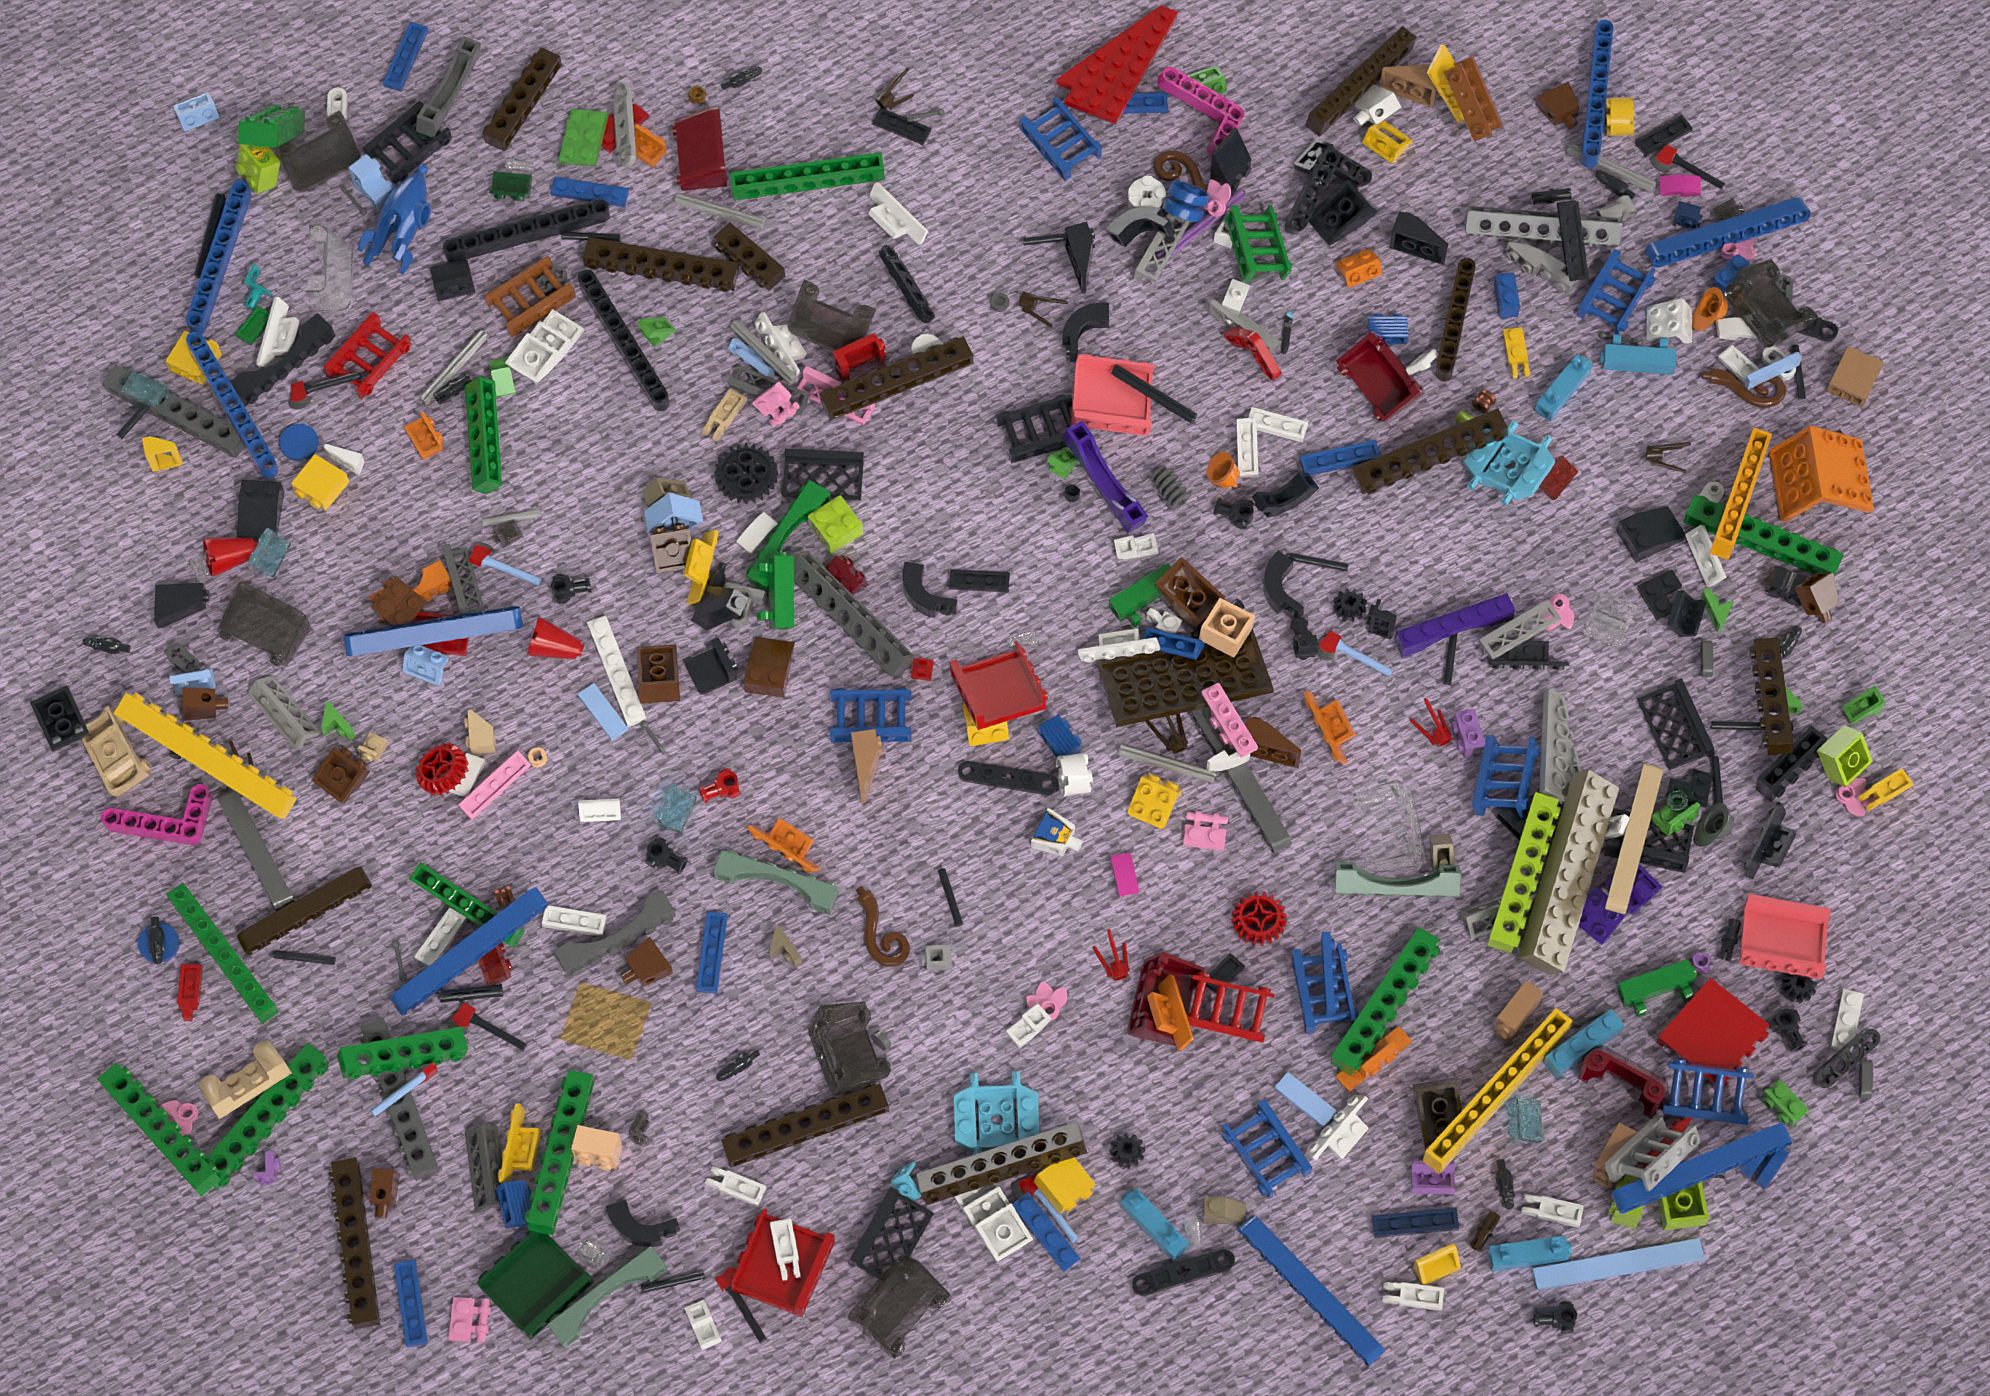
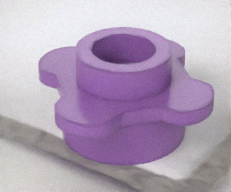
M1692 953L1691 965L1695 967L1696 971H1702L1704 974L1709 973L1711 956L1705 953Z

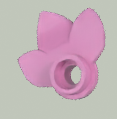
M1210 180L1207 192L1211 197L1208 205L1202 208L1208 210L1212 216L1220 217L1225 212V204L1230 199L1231 189L1228 183L1221 186L1217 181Z
M1754 239L1736 244L1726 243L1720 251L1721 257L1725 260H1730L1733 256L1740 254L1746 260L1753 259L1757 256V252L1752 250Z
M1556 594L1548 601L1559 614L1561 620L1546 628L1547 631L1553 630L1560 623L1565 628L1571 629L1574 623V613L1569 608V599L1563 594ZM1559 600L1563 601V605L1560 607L1556 606V602ZM1553 615L1547 617L1544 620H1550L1551 618H1553Z
M1855 778L1846 787L1839 786L1835 792L1836 799L1840 803L1845 804L1847 811L1859 817L1865 815L1864 807L1876 801L1873 794L1865 800H1859L1858 797L1867 791L1864 789L1866 786V779ZM1847 792L1849 797H1844L1842 793Z
M1041 982L1037 988L1036 995L1026 996L1027 1005L1031 1009L1038 1003L1044 1011L1047 1008H1051L1053 1012L1048 1015L1052 1021L1058 1017L1059 1009L1067 1002L1066 988L1062 987L1053 991L1048 984Z
M176 1100L162 1104V1108L169 1114L167 1118L171 1123L174 1120L182 1129L179 1133L182 1136L185 1134L189 1135L192 1130V1123L198 1117L196 1106L191 1103L181 1104ZM187 1111H191V1116L185 1117L184 1114Z

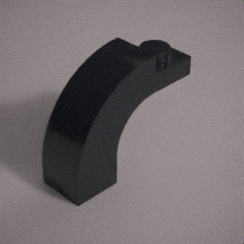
M1142 206L1126 211L1113 220L1106 228L1111 239L1123 247H1126L1137 235L1145 231H1157L1169 238H1172L1176 233L1172 227L1173 223L1165 217L1160 208L1154 206Z
M1101 302L1085 305L1068 318L1063 329L1062 345H1066V356H1070V362H1076L1078 357V341L1084 332L1093 328H1109V303Z
M1298 473L1281 488L1272 492H1256L1251 497L1255 501L1256 508L1263 512L1267 518L1275 517L1306 501L1319 487L1309 473Z
M1278 550L1269 560L1265 569L1264 595L1270 607L1277 614L1284 609L1288 617L1300 618L1304 615L1305 607L1290 597L1282 586L1284 578L1293 570L1294 561Z
M904 562L902 572L903 589L908 602L914 609L931 618L936 617L937 611L947 616L957 614V599L934 596L925 590L922 584L925 573L924 565Z
M626 1200L606 1206L615 1231L624 1240L636 1246H662L660 1237L671 1238L680 1231L677 1218L655 1225H643L637 1222L630 1214Z

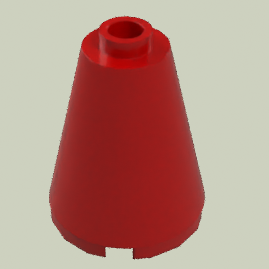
M207 537L203 539V550L207 557L205 560L212 577L256 558L257 553H260L259 543L254 541L253 538Z
M538 617L527 655L576 660L577 656L581 657L584 645H581L582 640L547 620Z

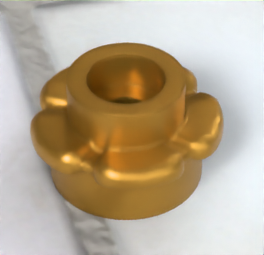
M700 86L692 87L688 93V98H690V102L693 104L703 103L707 96L706 91Z

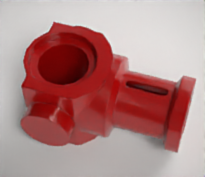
M729 768L721 770L718 773V777L713 779V783L704 787H698L705 804L708 803V800L717 796L733 799L741 794L738 777ZM727 781L734 782V784L731 786L725 785Z

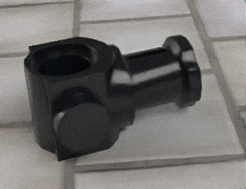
M1218 498L1213 514L1228 516L1229 520L1233 521L1237 528L1246 529L1253 520L1254 503L1245 499L1238 502L1235 501L1232 504L1222 501V498ZM1244 512V513H1247V514H1249V515H1248V516H1242L1241 513Z
M556 574L552 577L551 590L558 604L567 603L571 597H575L576 593L587 591L592 593L589 575H586L585 578L574 580L572 577H567L564 574ZM559 587H564V588H565V589L562 590V591H557V589H558Z
M1302 617L1296 618L1290 623L1291 629L1295 633L1293 637V651L1296 658L1307 660L1309 657H1315L1318 654V639L1315 634L1313 635L1308 630L1307 619Z
M659 837L648 844L644 861L648 866L655 868V866H662L663 868L668 866L676 870L677 874L683 872L688 858H682L674 854V850L668 847L669 842ZM655 850L662 851L659 855L652 854Z
M1793 1008L1780 1010L1772 1020L1768 1021L1773 1032L1780 1034L1782 1038H1786L1791 1047V1053L1797 1052L1808 1045L1807 1041L1803 1040L1798 1031L1800 1029L1798 1022L1801 1019L1797 1010H1793ZM1780 1018H1786L1789 1024L1782 1023Z
M1571 1301L1559 1302L1558 1307H1552L1551 1310H1538V1308H1534L1533 1323L1534 1327L1552 1325V1328L1561 1330V1333L1570 1334L1574 1333L1578 1314ZM1564 1313L1569 1314L1572 1320L1565 1321L1561 1315Z

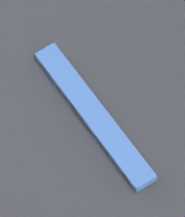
M1700 1238L1533 1268L1532 1272L1537 1291L1697 1262L1705 1258Z

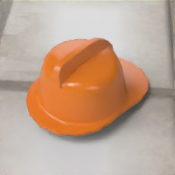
M1712 287L1702 296L1700 303L1693 313L1692 327L1695 330H1705L1713 322L1722 319L1726 315L1728 310L1727 299L1723 297V293L1719 288Z
M1222 451L1213 456L1209 461L1206 474L1213 485L1227 489L1231 486L1237 487L1236 481L1239 478L1240 471L1228 452Z

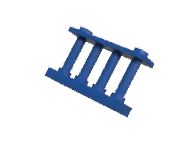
M1056 96L1053 97V109L1038 119L1030 121L1024 116L1019 120V129L1064 181L1071 178L1072 167L1092 153L1098 159L1101 158L1102 146L1099 141L1094 140L1068 111L1067 105H1064V102L1060 101ZM1058 114L1064 119L1063 123L1046 134H1041L1038 131L1039 126ZM1069 127L1076 133V135L1058 147H1052L1049 143V140ZM1081 140L1088 147L1068 161L1060 156L1062 152Z
M1616 249L1612 251L1578 307L1577 316L1584 319L1586 314H1593L1617 326L1615 334H1620L1621 331H1626L1630 323L1628 319L1647 287L1651 288L1656 280V277H1654L1656 269L1652 267L1648 275H1645L1621 263L1622 260L1619 259L1621 252ZM1620 270L1643 283L1639 290L1613 278V275H1611L1612 271ZM1604 284L1607 286L1610 284L1634 296L1630 305L1605 293L1602 289ZM1595 299H1601L1625 311L1621 320L1596 308L1595 304H1593Z
M839 688L835 691H830L831 702H837V726L830 728L831 742H852L851 732L875 729L876 736L881 737V742H912L911 727L905 726V701H912L911 690L906 688H897L896 690H846ZM845 701H857V726L855 728L845 727ZM865 701H877L876 727L865 726ZM885 701H897L896 727L885 726Z
M1486 735L1472 807L1477 816H1484L1486 808L1493 806L1514 807L1520 818H1524L1525 811L1529 809L1528 796L1535 760L1540 754V747L1537 745L1534 737L1529 738L1528 746L1500 745L1494 735ZM1500 753L1526 754L1524 764L1497 763L1496 757ZM1496 771L1523 772L1521 782L1495 781L1492 779V776ZM1492 789L1519 790L1517 799L1489 798V791Z
M1337 943L1336 953H1332V958H1336L1340 968V972L1333 973V978H1337V981L1342 980L1344 991L1334 993V997L1338 998V1000H1346L1348 1011L1337 1012L1334 1017L1326 1018L1325 1014H1313L1312 1007L1314 1004L1325 1003L1324 994L1313 996V994H1309L1308 987L1312 984L1323 983V975L1309 976V974L1305 975L1304 971L1307 965L1322 963V955L1305 957V955H1301L1300 949L1292 950L1291 959L1306 1034L1314 1033L1315 1026H1318L1319 1023L1350 1019V1025L1352 1026L1359 1016L1358 1008H1354L1345 965V962L1348 961L1347 951L1342 949L1341 943Z
M1673 1058V1061L1667 1062L1669 1068H1674L1670 1100L1667 1103L1662 1102L1661 1111L1663 1114L1748 1125V1115L1742 1110L1746 1078L1754 1079V1074L1749 1072V1068L1737 1067L1734 1070L1686 1063V1060ZM1683 1070L1695 1071L1692 1099L1689 1105H1681L1680 1101H1678ZM1704 1073L1716 1074L1713 1103L1710 1105V1108H1703L1700 1104ZM1725 1075L1738 1077L1734 1107L1731 1108V1111L1722 1110L1723 1107H1721Z
M1264 1099L1258 1103V1111L1255 1116L1232 1130L1225 1123L1221 1135L1227 1144L1231 1143L1258 1183L1256 1186L1261 1195H1266L1268 1199H1271L1273 1197V1190L1271 1188L1295 1173H1301L1306 1177L1311 1174L1312 1166L1268 1102ZM1266 1121L1270 1127L1268 1132L1243 1147L1236 1137L1259 1122ZM1271 1139H1278L1281 1143L1280 1149L1254 1164L1248 1154ZM1283 1156H1290L1293 1160L1292 1166L1268 1181L1264 1179L1260 1173L1262 1169Z

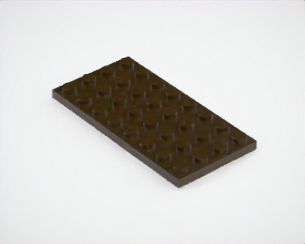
M1253 628L1235 657L1204 643V648L1196 660L1162 651H1154L1149 654L1139 653L1129 657L1124 656L1097 662V668L1116 728L1166 717L1167 714L1171 716L1207 708L1209 706L1202 696V691L1216 683L1221 685L1230 702L1274 693L1273 685Z

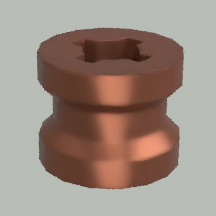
M1482 389L1478 393V397L1472 400V406L1484 414L1489 412L1490 406H1493L1497 400L1491 392Z
M506 885L501 890L498 888L494 889L500 909L515 901L510 885Z

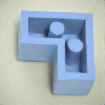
M366 154L348 168L356 189L379 210L383 207L395 187L389 180L386 181L379 170L380 164L375 158L371 159Z
M674 493L666 494L644 511L648 532L653 531V528L657 526H665V529L673 528V524L684 523L685 526L689 525L691 531L703 522L700 501Z

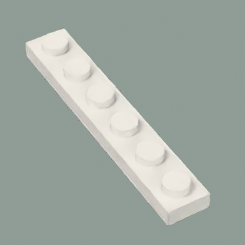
M606 615L587 622L627 726L630 727L641 723L643 720H647Z

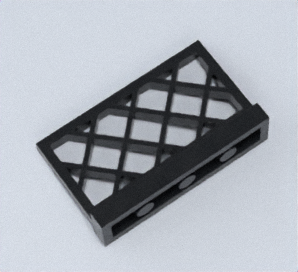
M785 448L782 497H799L802 485L796 478L803 472L811 478L810 481L819 486L821 485L816 479L825 473L830 481L823 488L826 489L830 484L834 483L840 489L835 494H830L831 499H835L840 496L839 494L843 493L844 495L841 496L844 500L861 501L864 452ZM789 464H798L801 470L793 476L789 472ZM811 465H817L821 469L814 477L807 471ZM831 466H837L841 471L832 478L826 470ZM850 467H859V474L853 479L846 472ZM842 474L850 480L843 487L835 481ZM793 481L800 487L795 493L787 492V486ZM853 483L858 489L857 496L848 495L844 490Z
M1682 678L1675 680V683L1637 698L1669 770L1704 756L1715 755L1714 746ZM1673 690L1675 695L1673 703L1662 700L1665 693ZM1650 699L1657 701L1654 711L1647 709L1643 702ZM1660 703L1671 707L1667 716L1657 712ZM1674 708L1683 712L1681 721L1670 717ZM1655 716L1666 719L1662 728L1653 725L1652 721ZM1668 721L1679 724L1676 733L1665 730ZM1682 726L1691 729L1689 738L1678 735ZM1663 733L1673 736L1670 746L1661 742L1660 739ZM1676 738L1687 742L1684 751L1673 747ZM1691 743L1697 745L1701 752L1693 755L1686 751ZM1671 751L1682 754L1679 761L1671 764L1668 758Z
M1613 808L1612 817L1623 814L1630 817L1631 812ZM1650 820L1648 831L1652 830L1656 838L1649 841L1646 837L1639 863L1685 873L1689 862L1694 826L1689 824L1683 826V830L1689 831L1688 836L1683 839L1675 832L1670 834L1677 842L1669 845L1664 839L1667 835L1665 833L1661 835L1655 828L1657 825ZM1608 838L1604 856L1619 858L1623 840L1619 841ZM1660 841L1665 848L1662 850L1655 849L1652 844ZM1680 845L1684 849L1685 854H1677L1673 848Z
M890 1187L848 1264L860 1268L893 1287L934 1213L901 1195L893 1187ZM898 1199L906 1203L907 1212L897 1214L895 1204ZM920 1211L928 1215L923 1223L915 1224L912 1213ZM909 1214L912 1226L901 1228L898 1217ZM895 1218L898 1229L887 1232L885 1228L886 1220ZM914 1229L915 1240L905 1243L902 1232ZM899 1233L902 1244L891 1247L888 1235ZM885 1236L888 1248L876 1250L874 1241ZM903 1247L906 1255L905 1258L895 1261L892 1250ZM889 1251L892 1262L881 1265L878 1254ZM875 1255L878 1266L869 1268L862 1264L865 1257ZM901 1263L900 1267L897 1269L896 1264ZM893 1265L896 1274L890 1280L884 1276L882 1268Z

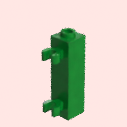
M776 552L774 556L769 558V564L759 563V565H756V573H769V611L757 612V621H769V629L789 630L794 628V556H787L786 552Z
M1166 563L1109 599V608L1120 622L1128 618L1134 627L1141 624L1140 620L1142 618L1137 611L1162 596L1154 584L1171 568L1169 563Z
M1687 959L1619 982L1616 990L1623 1006L1633 1005L1637 1017L1645 1015L1647 1011L1643 1001L1679 989L1683 1001L1692 999L1693 992L1689 985L1694 984L1697 972Z

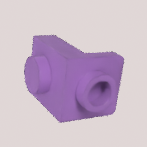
M265 1151V1172L253 1173L254 1180L259 1182L260 1185H269L272 1181H277V1170H281L280 1157H277L274 1151Z

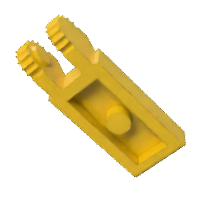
M1523 328L1503 329L1508 365L1511 368L1512 378H1517L1518 376L1516 365H1522L1524 377H1529V360Z
M1901 768L1871 786L1869 790L1858 798L1862 801L1870 795H1874L1877 800L1867 805L1866 809L1869 812L1878 805H1883L1908 790L1914 784Z

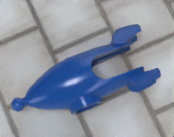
M425 164L418 165L417 173L404 179L391 192L379 214L374 232L367 230L360 237L358 251L362 252L366 244L371 243L363 259V263L367 266L370 265L374 255L377 257L380 255L390 235L397 231L391 248L392 253H394L392 258L396 262L401 259L402 263L399 273L402 275L409 268L413 255L407 250V247L413 240L418 228H424L427 225L431 213V206L427 202L426 181L423 176L428 172V167Z

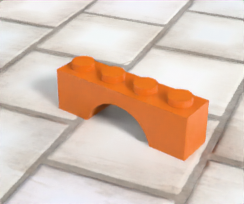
M441 560L423 568L422 580L413 589L427 602L431 601L433 596L439 593L445 594L453 587L452 580ZM383 588V589L377 591L376 593L370 595V596H369L370 601L372 600V598H373L377 593H379V594L381 595V594L383 593V591L385 590V588ZM379 616L382 622L386 621L381 616Z

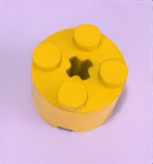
M1633 97L1606 98L1607 136L1634 135Z

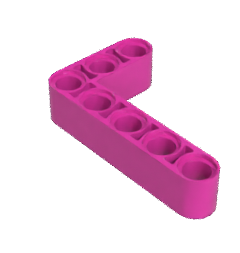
M1166 67L1157 78V84L1161 89L1219 122L1207 146V152L1212 157V153L1217 148L1215 144L1220 145L1234 127L1238 129L1244 118V110L1239 105L1173 67Z
M195 785L191 789L183 820L115 808H108L103 811L101 820L106 829L111 832L195 845L202 838L212 796L205 785ZM200 794H206L205 797L198 799ZM200 812L198 817H192L194 813ZM111 818H116L114 822L108 823ZM136 821L133 826H128L130 822ZM156 824V826L153 829L148 830V827L150 825ZM170 828H176L175 831L167 833ZM190 831H196L194 835L187 836Z

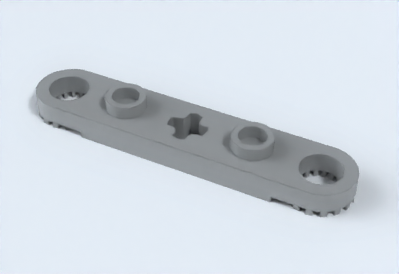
M621 82L613 90L617 152H619L618 163L628 168L633 165L636 159L632 94L630 85Z

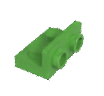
M1217 65L1187 75L1218 94L1227 92L1225 75Z
M1674 800L1653 814L1651 820L1669 836L1673 832H1679L1687 822H1693L1697 819L1700 804L1697 802L1692 805Z
M1781 1079L1769 1089L1767 1088L1761 1096L1765 1106L1769 1109L1773 1108L1777 1113L1779 1121L1784 1123V1125L1787 1124L1789 1127H1792L1810 1111Z

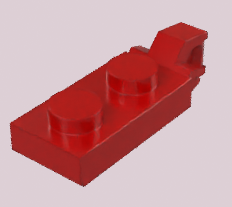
M181 964L177 1003L179 1010H183L182 1018L184 1021H193V1011L198 1010V1005L200 1004L202 964Z

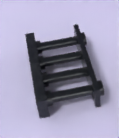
M418 101L363 147L365 155L367 154L371 159L378 157L392 171L390 175L394 184L406 179L411 171L442 146L448 145L452 139L451 131L448 127L442 132L438 130L435 138L429 143H426L411 129L417 123V116L424 106L421 101ZM407 134L421 149L412 155L397 141L401 135ZM392 145L407 161L398 167L383 153V150L388 146Z
M1579 201L1558 202L1556 204L1566 275L1569 277V282L1589 279Z
M1061 394L1054 399L1014 411H1004L996 416L997 426L1005 425L1012 444V448L1009 449L1011 464L1068 447L1062 438L1064 433H1057L1049 412L1061 409L1067 428L1071 427V414L1068 406L1072 405L1071 394ZM1042 414L1050 435L1049 437L1044 439L1038 438L1031 417ZM1024 421L1031 440L1030 443L1024 445L1019 443L1012 424L1013 422Z

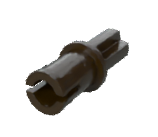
M1494 1211L1488 1213L1482 1225L1477 1227L1478 1231L1469 1244L1474 1250L1477 1248L1478 1252L1482 1251L1488 1238L1493 1236L1492 1232L1500 1220L1499 1214Z

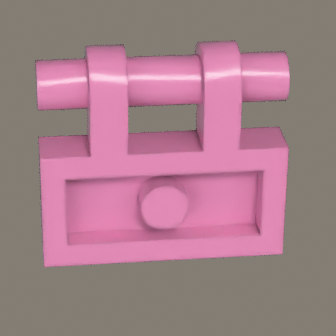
M779 381L752 402L765 417L769 414L773 416V419L770 420V424L773 427L777 424L781 425L787 417H792L800 408L798 403L794 402L792 404L789 401L792 395ZM781 406L784 410L781 412L778 407Z
M1196 811V813L1187 812L1186 820H1193L1194 825L1186 824L1183 846L1224 851L1226 829L1218 827L1219 824L1227 825L1228 817L1220 816V813L1211 815L1203 814L1202 811ZM1209 822L1213 823L1212 827L1200 826V823Z
M453 1297L449 1341L471 1342V1335L477 1334V1342H485L489 1330L487 1320L491 1313L489 1299H481V1306L475 1307V1298ZM474 1315H479V1324L477 1326H473Z

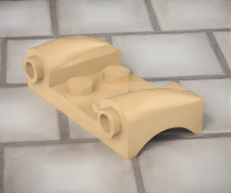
M107 706L96 720L86 724L90 735L82 738V741L109 794L118 797L151 775L150 769L152 767L146 759L137 757L122 728L126 726L125 721L113 714L116 709Z
M270 1041L258 1043L253 1049V1054L257 1060L247 1064L242 1070L230 1075L223 1082H220L216 1075L206 1076L200 1081L199 1089L219 1119L291 1074L285 1061Z

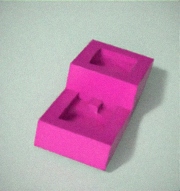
M1694 175L1660 176L1661 196L1681 194L1682 197L1701 195V177Z
M1131 853L1110 856L1119 897L1140 893Z

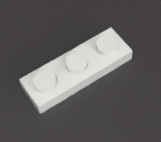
M1254 407L1251 408L1248 417L1257 419L1258 431L1303 443L1308 422Z
M1237 419L1239 478L1259 477L1257 419Z
M1699 525L1685 536L1706 586L1711 587L1725 579L1726 575L1718 556L1709 554L1712 542L1705 526Z
M548 905L544 912L542 927L603 937L607 916Z
M449 908L414 956L415 960L429 967L442 957L468 921L467 917Z
M1843 989L1830 1048L1840 1050L1855 1037L1864 994Z

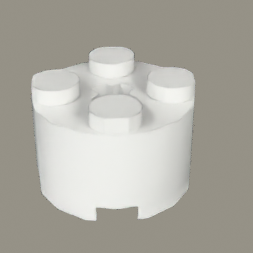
M1144 176L1134 181L1128 191V210L1142 206H1154L1160 208L1164 213L1162 205L1166 197L1165 187L1161 182L1153 179L1152 176Z
M1086 753L1057 756L1056 767H1060L1057 779L1060 793L1063 796L1091 792L1090 782L1093 779L1091 770H1087L1088 756Z

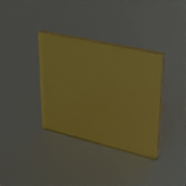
M581 983L572 1009L569 1011L570 1014L561 1040L632 1060L652 1003Z

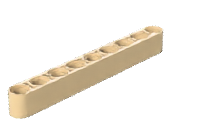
M1646 763L1643 765L1605 906L1607 910L1626 914L1664 768Z

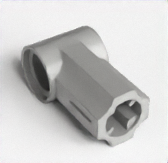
M1628 195L1618 198L1611 205L1596 210V215L1599 217L1621 218L1623 221H1626L1629 217L1634 218L1638 213Z

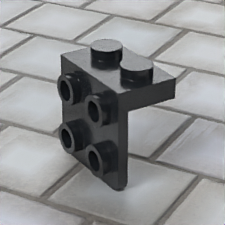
M466 259L430 268L438 301L476 293Z
M719 637L711 640L713 649L685 661V667L700 695L709 693L737 680L735 672L738 670L734 659H729L727 655L729 654L728 647L725 642L721 643Z

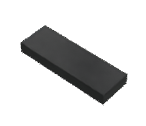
M881 107L872 121V125L921 145L925 144L932 131V128L915 121L908 122L906 117Z
M1680 115L1635 140V144L1644 156L1647 157L1667 144L1692 132L1693 128L1684 116Z
M950 569L949 589L1009 593L1010 572Z

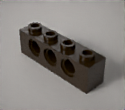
M731 222L714 236L715 249L721 254L725 253L729 261L737 262L743 273L748 277L752 276L760 288L763 289L765 287L770 291L785 277V268Z

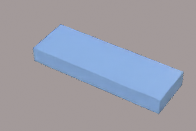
M1795 352L1748 374L1744 383L1746 388L1750 389L1799 366L1802 358L1800 353Z
M595 683L578 693L580 700L611 741L628 731L626 724Z
M1289 1072L1274 1088L1323 1128L1337 1113V1110Z

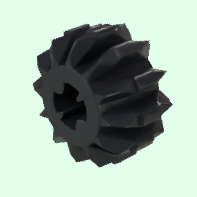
M1348 588L1345 589V593L1339 591L1338 597H1335L1333 600L1335 604L1333 605V610L1337 611V618L1344 616V622L1348 617L1352 622L1355 621V617L1361 619L1362 613L1366 612L1367 608L1365 605L1367 600L1363 599L1362 592L1356 594V588L1352 592Z
M1787 973V976L1782 978L1783 984L1781 989L1785 990L1784 997L1791 995V1002H1794L1795 998H1797L1799 1004H1801L1804 999L1809 1001L1811 995H1815L1816 990L1814 988L1817 986V982L1812 981L1813 978ZM1797 983V985H1799V983H1800V984H1802L1803 986H1802V988H1801V986L1797 987L1795 984Z
M1127 1132L1124 1133V1138L1117 1135V1142L1112 1141V1149L1109 1150V1154L1113 1155L1112 1161H1119L1118 1167L1120 1168L1126 1163L1128 1170L1131 1168V1163L1137 1167L1139 1165L1138 1160L1143 1161L1144 1159L1142 1153L1145 1152V1147L1141 1146L1143 1144L1142 1139L1135 1141V1134L1128 1138ZM1127 1147V1150L1131 1148V1153L1127 1154V1151L1124 1153V1148Z

